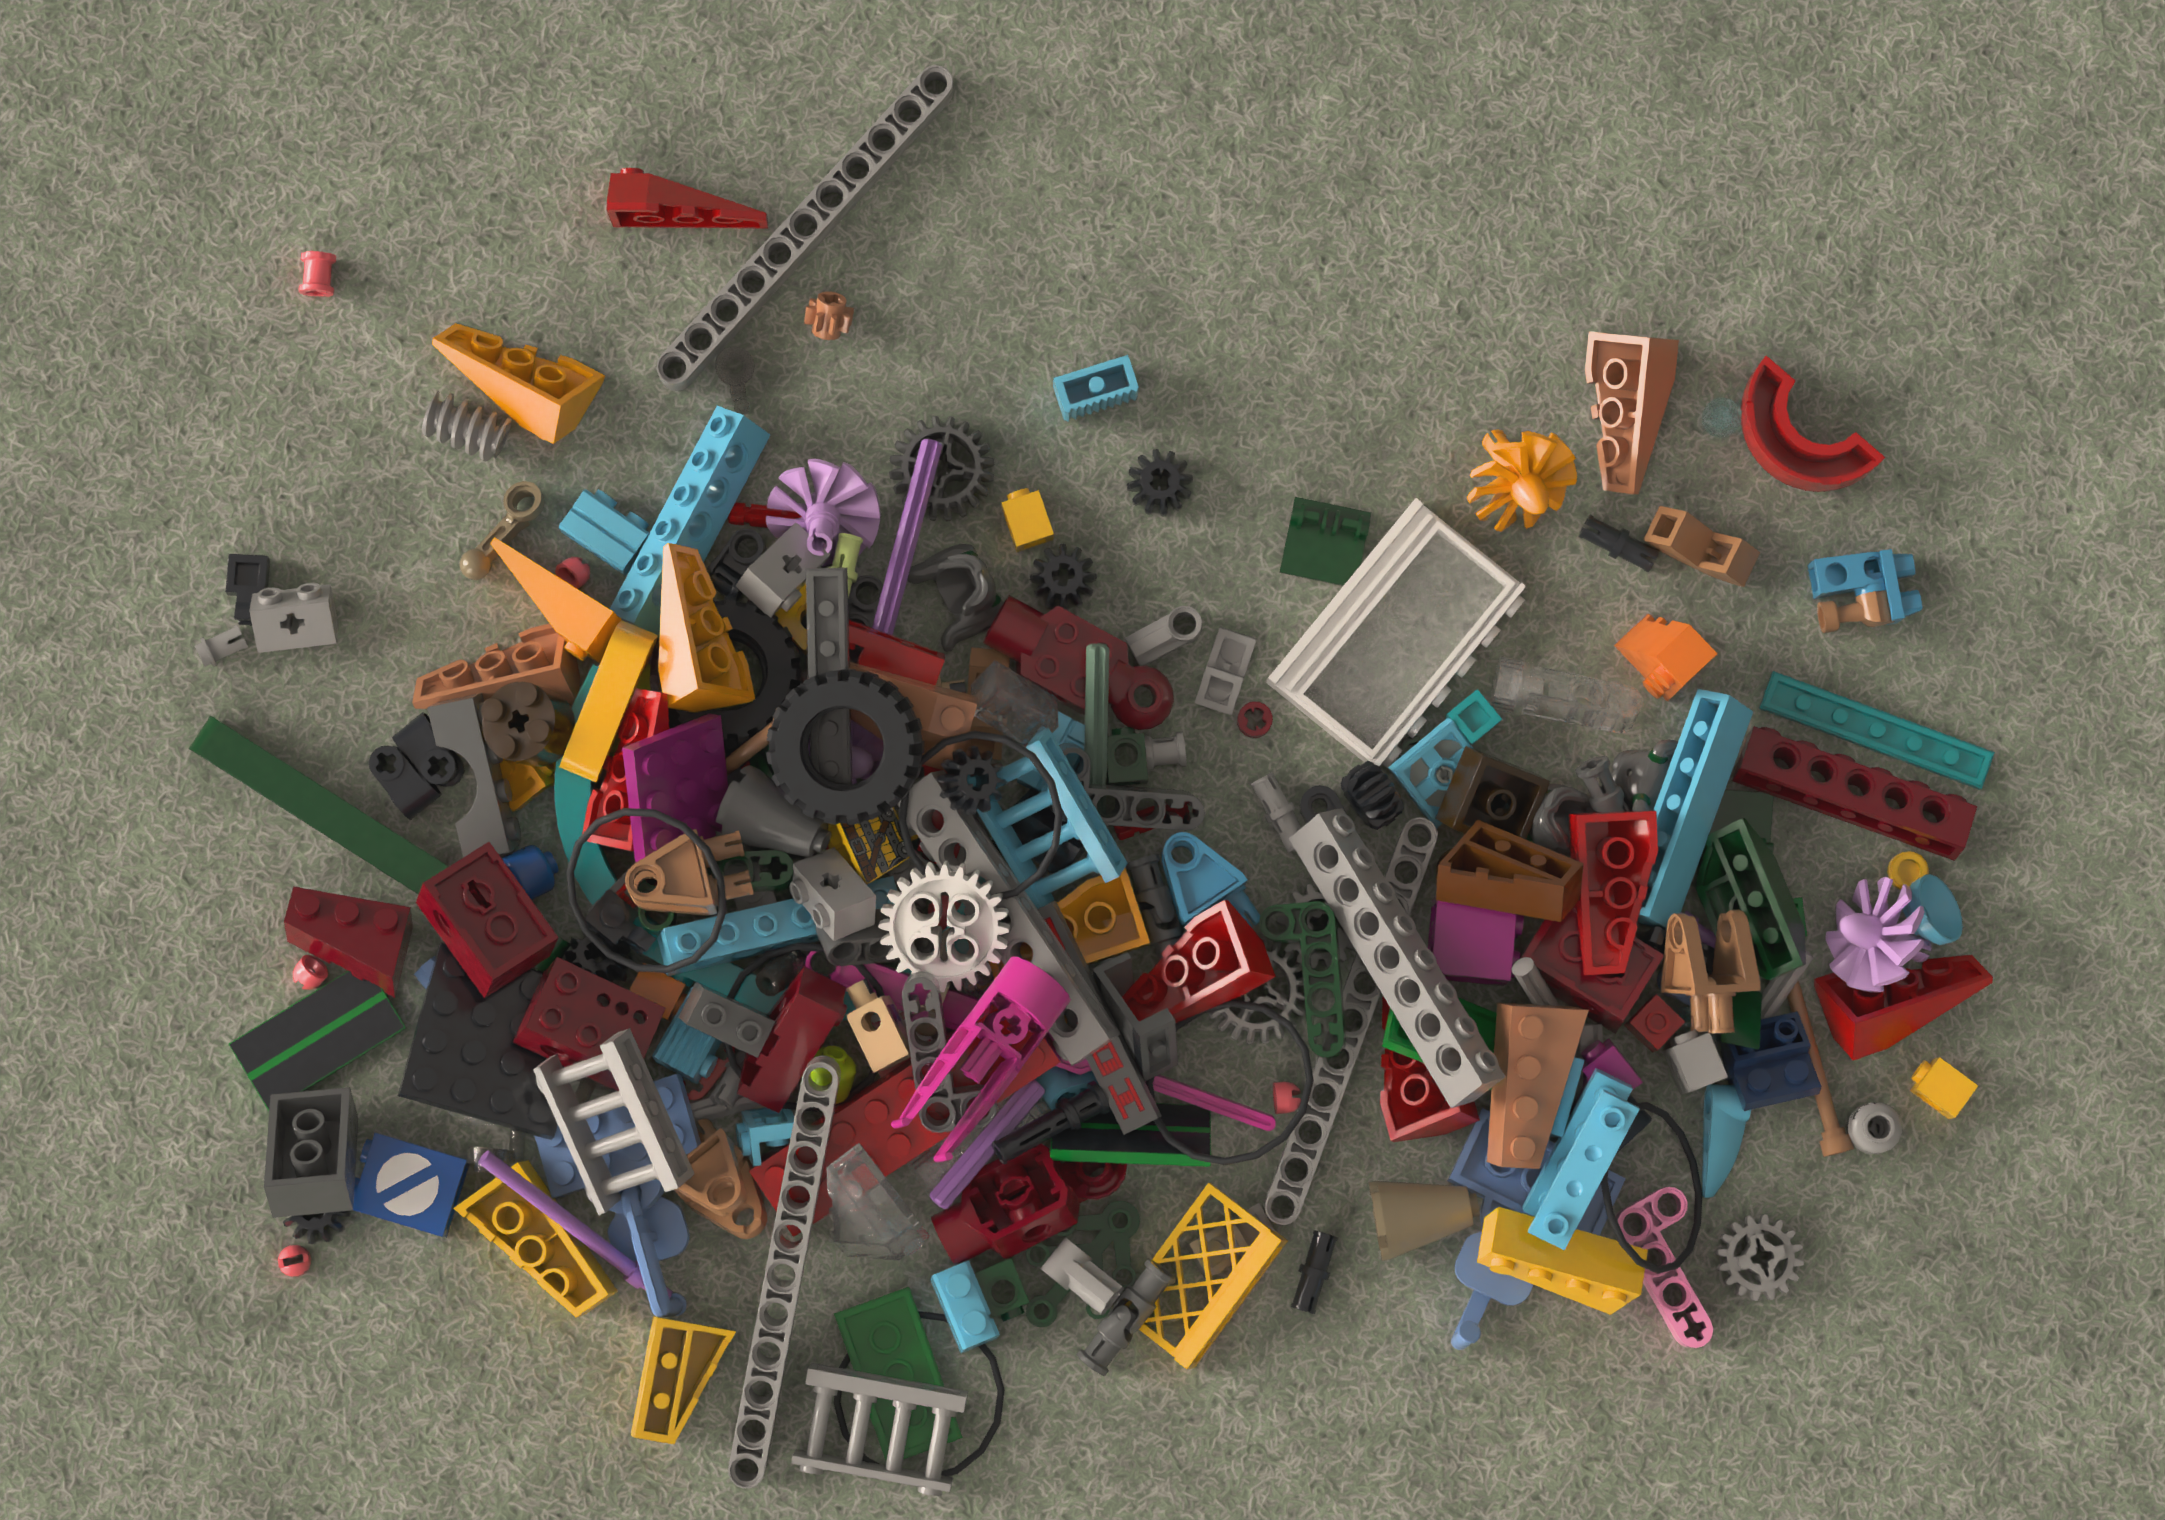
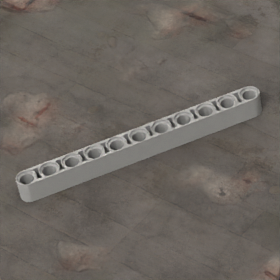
M939 65L928 66L913 80L662 353L657 361L656 368L660 381L666 388L672 391H680L691 385L948 105L953 97L954 88L952 75L946 68ZM933 80H940L947 86L940 94H931L925 87ZM907 108H914L921 114L919 119L911 123L903 121L899 116ZM888 136L894 140L895 144L891 149L881 151L874 146V142L879 137ZM861 164L866 166L869 172L864 178L854 179L848 175L849 169L853 165ZM834 192L840 194L843 200L837 207L831 208L822 203L823 197L828 193ZM802 221H811L816 224L817 229L809 236H802L796 232V227ZM778 249H785L791 256L786 263L779 265L771 262L770 256L772 252ZM757 277L765 282L764 287L759 292L749 293L744 289L745 282L750 278ZM724 306H733L738 309L736 318L728 322L720 320L717 317L718 312ZM706 334L712 338V343L705 350H696L691 346L694 337ZM677 362L685 365V373L680 378L671 379L665 375V371L670 364Z
M1421 817L1411 819L1403 827L1384 876L1386 881L1394 888L1395 895L1408 916L1416 899L1438 835L1434 824L1430 820ZM1414 827L1423 828L1428 833V844L1423 847L1412 845L1408 839V831ZM1397 865H1410L1415 871V880L1409 884L1399 882L1394 874ZM1357 952L1342 991L1344 1012L1354 1011L1361 1019V1027L1355 1032L1346 1031L1344 1052L1347 1054L1348 1060L1343 1069H1333L1328 1065L1326 1058L1318 1056L1312 1071L1314 1082L1306 1113L1287 1139L1264 1201V1213L1274 1225L1284 1226L1291 1224L1301 1212L1381 994L1375 981L1374 991L1371 994L1362 995L1355 990L1353 982L1357 975L1367 974L1372 978ZM1337 1016L1332 1017L1331 1022L1337 1023ZM1329 1028L1322 1044L1325 1051L1331 1049L1332 1043L1338 1042V1036L1330 1034ZM1327 1085L1332 1089L1334 1100L1331 1105L1323 1107L1314 1102L1312 1093L1316 1086ZM1313 1122L1319 1127L1320 1138L1316 1143L1306 1144L1300 1139L1298 1132L1302 1123ZM1298 1159L1305 1164L1307 1172L1303 1180L1296 1182L1286 1176L1285 1165L1289 1160ZM1283 1196L1292 1202L1293 1211L1288 1218L1279 1219L1272 1213L1271 1203L1276 1197Z
M828 1056L813 1058L807 1064L801 1080L728 1466V1475L731 1481L740 1488L757 1486L763 1478L768 1462L841 1078V1069L838 1063ZM816 1068H825L831 1073L832 1082L826 1086H820L812 1080L811 1072ZM809 1107L819 1108L824 1113L825 1121L818 1125H812L805 1120L803 1111ZM803 1146L811 1147L816 1151L817 1160L811 1164L802 1163L797 1158L796 1150ZM793 1186H803L808 1190L810 1199L804 1203L795 1202L790 1198L789 1189ZM786 1225H795L801 1230L803 1237L796 1242L788 1241L783 1237L781 1229ZM779 1264L790 1265L794 1269L795 1277L790 1280H781L775 1275L774 1268ZM772 1303H780L787 1309L788 1315L782 1319L772 1318L767 1312V1306ZM765 1342L775 1343L780 1349V1354L777 1357L768 1358L761 1353L759 1346ZM757 1381L768 1382L773 1389V1393L768 1396H759L753 1391L752 1384ZM749 1420H758L764 1424L766 1431L760 1435H753L746 1430L745 1423ZM749 1458L757 1464L758 1470L754 1473L742 1472L737 1462L741 1459Z

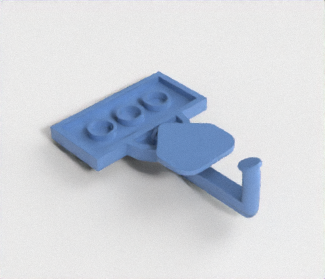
M674 1074L653 1082L687 1156L701 1144L682 1075ZM625 1106L586 1119L595 1140L635 1127L628 1108ZM557 1125L555 1136L552 1140L535 1136L551 1197L558 1199L585 1190L583 1179L559 1126ZM641 1142L602 1155L612 1177L652 1163L645 1146ZM655 1179L619 1191L621 1200L609 1209V1211L616 1214L608 1228V1236L611 1245L632 1261H638L653 1314L657 1317H673L683 1314L687 1303L685 1298L677 1293H672L669 1299L659 1261L677 1256L686 1249L689 1243V1230L682 1208L662 1196L664 1193L662 1184L659 1180Z
M1482 1108L1478 1114L1480 1121L1474 1123L1447 1181L1456 1186H1467L1469 1192L1476 1193L1477 1196L1483 1198L1480 1209V1221L1483 1229L1484 1217L1498 1207L1533 1216L1523 1211L1522 1206L1555 1143L1548 1140L1540 1169L1499 1167L1488 1163L1490 1111ZM1608 1170V1185L1613 1206L1626 1178ZM1601 1183L1576 1228L1599 1236L1608 1218ZM1482 1231L1466 1238L1455 1261V1274L1462 1284L1473 1289V1293L1451 1338V1344L1457 1350H1463L1479 1340L1481 1331L1478 1324L1491 1298L1504 1305H1518L1529 1296L1533 1284L1510 1275L1495 1273L1490 1270V1267L1477 1263Z

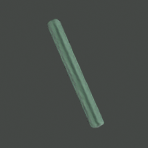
M1101 643L1089 644L1086 648L1084 751L1090 758L1091 764L1089 784L1107 785L1109 648L1106 644ZM1106 795L1101 797L1097 803V811L1100 814H1106Z

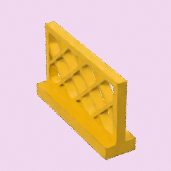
M1208 1183L1152 1259L1159 1265L1168 1262L1176 1263L1178 1285L1168 1286L1163 1292L1179 1290L1182 1313L1161 1316L1158 1298L1155 1302V1317L1148 1318L1139 1330L1175 1357L1174 1360L1184 1368L1194 1369L1288 1240L1277 1231L1270 1229L1212 1183ZM1211 1195L1223 1203L1226 1221L1204 1224L1202 1207ZM1231 1210L1242 1219L1232 1220ZM1197 1215L1198 1225L1189 1226ZM1249 1223L1260 1234L1251 1246L1236 1248L1233 1224ZM1226 1226L1230 1249L1208 1252L1205 1229ZM1199 1230L1202 1253L1181 1256L1179 1238L1185 1231ZM1173 1248L1175 1257L1165 1258ZM1246 1251V1253L1238 1262L1237 1253ZM1230 1254L1232 1272L1227 1278L1212 1280L1209 1257ZM1203 1258L1206 1281L1185 1284L1182 1260ZM1222 1284L1214 1295L1213 1285ZM1207 1286L1209 1299L1207 1306L1202 1311L1189 1312L1186 1288ZM1128 1301L1125 1305L1129 1307L1132 1301ZM1199 1315V1317L1191 1326L1190 1317ZM1183 1318L1185 1335L1179 1344L1175 1346L1164 1338L1162 1321ZM1156 1321L1157 1331L1146 1323Z

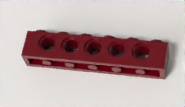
M1753 726L1743 744L1732 779L1733 782L1953 861L1957 859L1966 847L1977 810L1976 805L1967 803V800L1962 796L1956 794L1945 795L1936 792L1923 782L1915 780L1906 781L1897 778L1884 768H1869L1856 763L1850 756L1830 754L1819 750L1811 742L1788 739L1781 736L1777 730L1768 727L1758 728ZM1773 758L1784 760L1789 769L1778 767ZM1811 771L1822 774L1826 782L1816 781L1812 777ZM1848 785H1855L1860 788L1863 796L1853 794L1849 790ZM1885 798L1894 799L1899 804L1900 809L1891 808L1886 803ZM1922 811L1932 813L1936 817L1937 823L1928 821Z

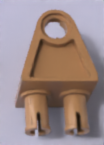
M739 830L709 839H704L703 836H700L710 847L716 861L745 856ZM685 833L634 863L626 873L625 886L633 902L641 909L709 916L717 914L716 907L719 906L717 880L712 875H708L707 868L710 865L704 852ZM748 869L743 872L723 876L726 900L754 895ZM648 878L657 880V886L653 891L649 893L638 891L639 884L643 880Z
M1730 910L1727 913L1720 914L1717 923L1713 972L1707 976L1696 918L1685 913L1672 914L1668 919L1661 993L1686 994V996H1690L1691 1031L1696 1029L1697 1032L1708 1031V1033L1735 1032L1732 996H1736V992L1761 991L1747 916L1741 910Z
M701 1119L697 1122L705 1131V1134L703 1135L697 1128L701 1144L687 1155L694 1175L682 1186L674 1189V1191L692 1211L741 1239L754 1238L765 1228L767 1212L759 1186L749 1173L752 1163L746 1156L742 1155L740 1148L722 1128L716 1130L709 1119ZM749 1208L754 1209V1221L750 1225L745 1227L744 1225L736 1224V1219L741 1211Z

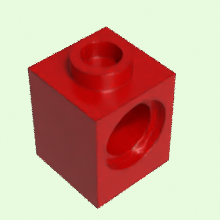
M1656 994L1650 997L1624 1026L1653 1053L1658 1051L1685 1021Z

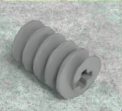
M437 391L425 413L422 434L426 437H431L436 432L437 441L442 444L451 438V446L454 449H460L465 444V452L471 456L480 449V459L485 462L489 461L493 456L497 458L507 440L512 420L507 418L501 426L496 425V412L493 411L484 420L482 419V406L479 405L470 414L468 413V400L464 399L456 408L454 407V394L450 393L442 402L439 400L440 391Z

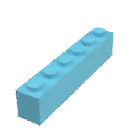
M1697 689L1653 810L1656 811L1658 854L1655 864L1652 866L1647 884L1646 898L1643 900L1637 921L1643 925L1658 926L1667 930L1670 916L1674 913H1680L1753 714L1752 710L1730 695Z

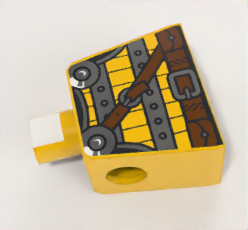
M894 807L879 817L863 821L859 824L848 825V823H838L835 825L828 823V831L832 833L828 844L829 848L835 847L867 885L910 858L906 852L898 821L899 818ZM908 828L911 841L918 839L919 836L915 830Z

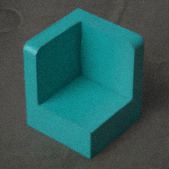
M1478 689L1445 716V719L1450 718L1454 721L1472 746L1502 721L1500 715Z

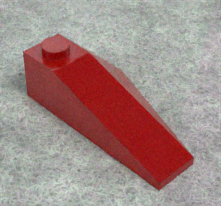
M1223 900L1195 916L1185 926L1187 931L1174 945L1169 944L1161 953L1163 958L1149 973H1143L1122 996L1139 1022L1167 1008L1174 1017L1175 1023L1242 996L1276 977L1263 940L1228 900Z

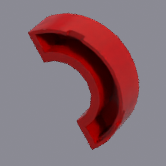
M1765 356L1750 376L1741 400L1740 419L1746 444L1753 457L1767 473L1782 483L1797 489L1813 492L1834 491L1860 481L1886 458L1857 432L1842 442L1830 445L1813 443L1801 436L1791 424L1787 411L1788 394L1796 380L1768 356Z

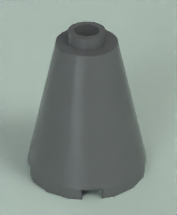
M751 765L743 767L740 772L746 774V776L740 783L732 781L721 802L716 822L723 826L722 831H715L716 836L734 833L739 830L743 845L778 850L810 858L816 855L817 852L822 854L826 850L832 835L831 831H828V823H824V820L814 817L812 819L803 814V810L796 804L792 806L785 799L784 796L786 794L780 786L777 787L774 780L760 769Z

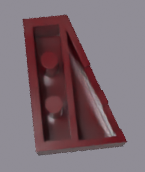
M293 886L284 919L287 942L329 964L333 962L352 972V976L361 981L365 979L383 988L384 993L395 998L413 929L411 907Z
M803 967L767 1014L775 1021V1024L758 1058L748 1053L745 1054L737 1094L780 1113L803 1076L807 1064L823 1046L832 1027H837L843 1020L847 1010V1005L843 1004L846 987L807 967Z

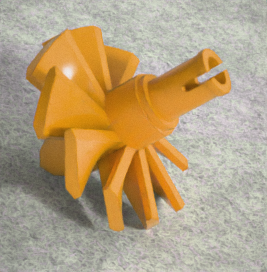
M1492 430L1491 432L1498 442L1494 443L1487 433L1483 438L1482 445L1494 461L1473 469L1470 476L1471 478L1498 476V478L1486 486L1475 487L1468 494L1467 500L1471 504L1482 496L1495 494L1486 507L1475 513L1480 521L1488 520L1493 511L1507 503L1503 515L1494 527L1496 531H1504L1517 520L1516 508L1518 505L1523 508L1524 527L1526 529L1533 527L1548 507L1555 511L1559 510L1563 504L1567 486L1576 485L1577 472L1574 463L1576 458L1565 442L1552 432L1547 437L1539 433L1524 431L1521 432L1522 442H1509L1502 430Z

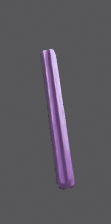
M923 439L919 448L872 628L893 635L942 450V443L932 439Z

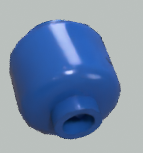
M528 845L502 858L531 900L554 888V874L559 870L553 855L549 851L543 853L537 846Z

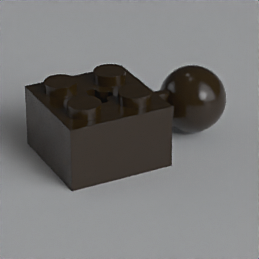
M1465 746L1435 819L1452 829L1463 832L1464 835L1477 820H1480L1513 835L1527 839L1534 816L1540 808L1551 781L1532 771ZM1452 848L1443 853L1439 858L1435 871L1436 879L1438 875V864L1452 850Z

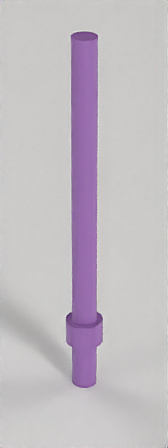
M489 1150L481 1156L478 1162L481 1166L623 1273V1279L636 1289L641 1287L646 1291L637 1260L632 1261ZM666 1287L670 1299L673 1291Z

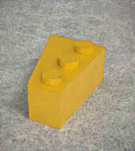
M653 1316L631 1436L674 1445L736 1331Z

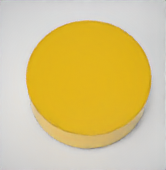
M1908 851L1897 854L1891 859L1887 868L1888 878L1893 879L1892 885L1901 890L1903 884L1910 887L1911 883L1929 874V868L1926 860L1921 855Z

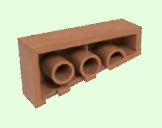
M1497 1003L1494 1055L1506 1077L1493 1086L1491 1091L1488 1163L1499 1167L1540 1169L1589 1010L1569 1006Z

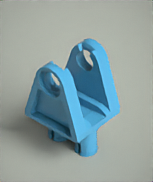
M1178 832L1166 841L1161 854V863L1182 928L1195 916L1223 900H1228L1251 927L1253 926L1244 913L1248 915L1254 926L1259 924L1261 915L1244 892L1248 879L1240 870L1190 833ZM1177 847L1187 848L1192 854V860L1186 864H1180L1172 858L1171 851Z

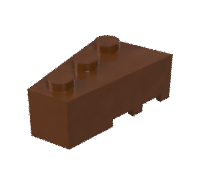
M1477 820L1438 864L1436 900L1561 922L1580 900L1583 863Z

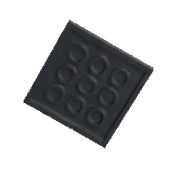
M441 942L437 949L397 1096L552 1140L558 1124L545 1095L537 1086L536 1075L533 1070L548 1058L513 1043L543 973L530 969L484 999L446 944Z

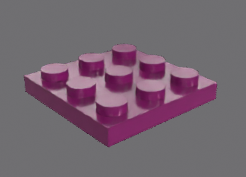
M709 713L622 748L629 808L656 809L686 823L692 830L697 829L699 837L703 836L704 839L716 836L715 831H722L723 825L717 823L716 818L728 789L721 716ZM630 816L635 862L684 834L681 829L655 817Z

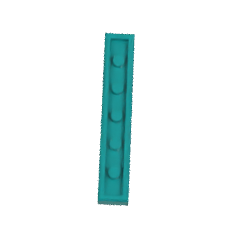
M1775 671L1771 672L1759 709L1979 790L1983 788L1995 753Z

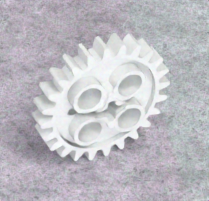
M944 861L941 871L936 872L934 865L928 862L925 875H922L917 868H913L910 872L912 882L900 877L897 884L902 892L890 889L887 897L894 904H883L881 912L890 917L880 920L878 928L889 931L888 934L881 938L880 943L882 945H893V948L886 956L887 960L899 957L901 961L896 969L898 973L909 968L912 971L911 974L918 971L932 974L938 980L941 992H945L948 981H953L958 991L962 989L963 978H967L971 984L976 985L978 982L977 971L986 976H989L992 969L987 961L998 964L1001 961L1002 956L994 948L1006 949L1008 944L1005 938L999 936L1009 933L1010 930L1009 924L999 922L1009 912L1008 908H996V905L1002 900V893L990 895L988 892L993 881L989 880L980 885L977 882L980 874L978 869L970 877L964 875V863L960 864L956 872L950 871L948 861ZM942 892H947L949 895L947 925L951 927L946 940L948 954L946 961L940 958L942 927L938 926L943 910ZM919 898L929 899L934 904L935 911L931 914L920 913L916 909L914 901ZM961 899L969 900L975 907V913L967 916L961 915L955 909L954 903ZM921 937L928 938L934 944L935 950L930 953H922L916 949L914 940ZM958 939H967L972 942L975 951L967 955L961 954L955 949L954 942Z

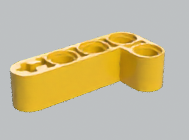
M623 620L618 623L610 638L562 757L560 768L597 783L641 674L650 660L659 635Z

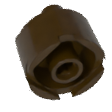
M514 682L503 686L491 698L487 699L481 708L483 734L491 750L498 757L528 766H547L560 759L564 755L570 735H572L575 728L574 713L565 698L550 689L528 682Z

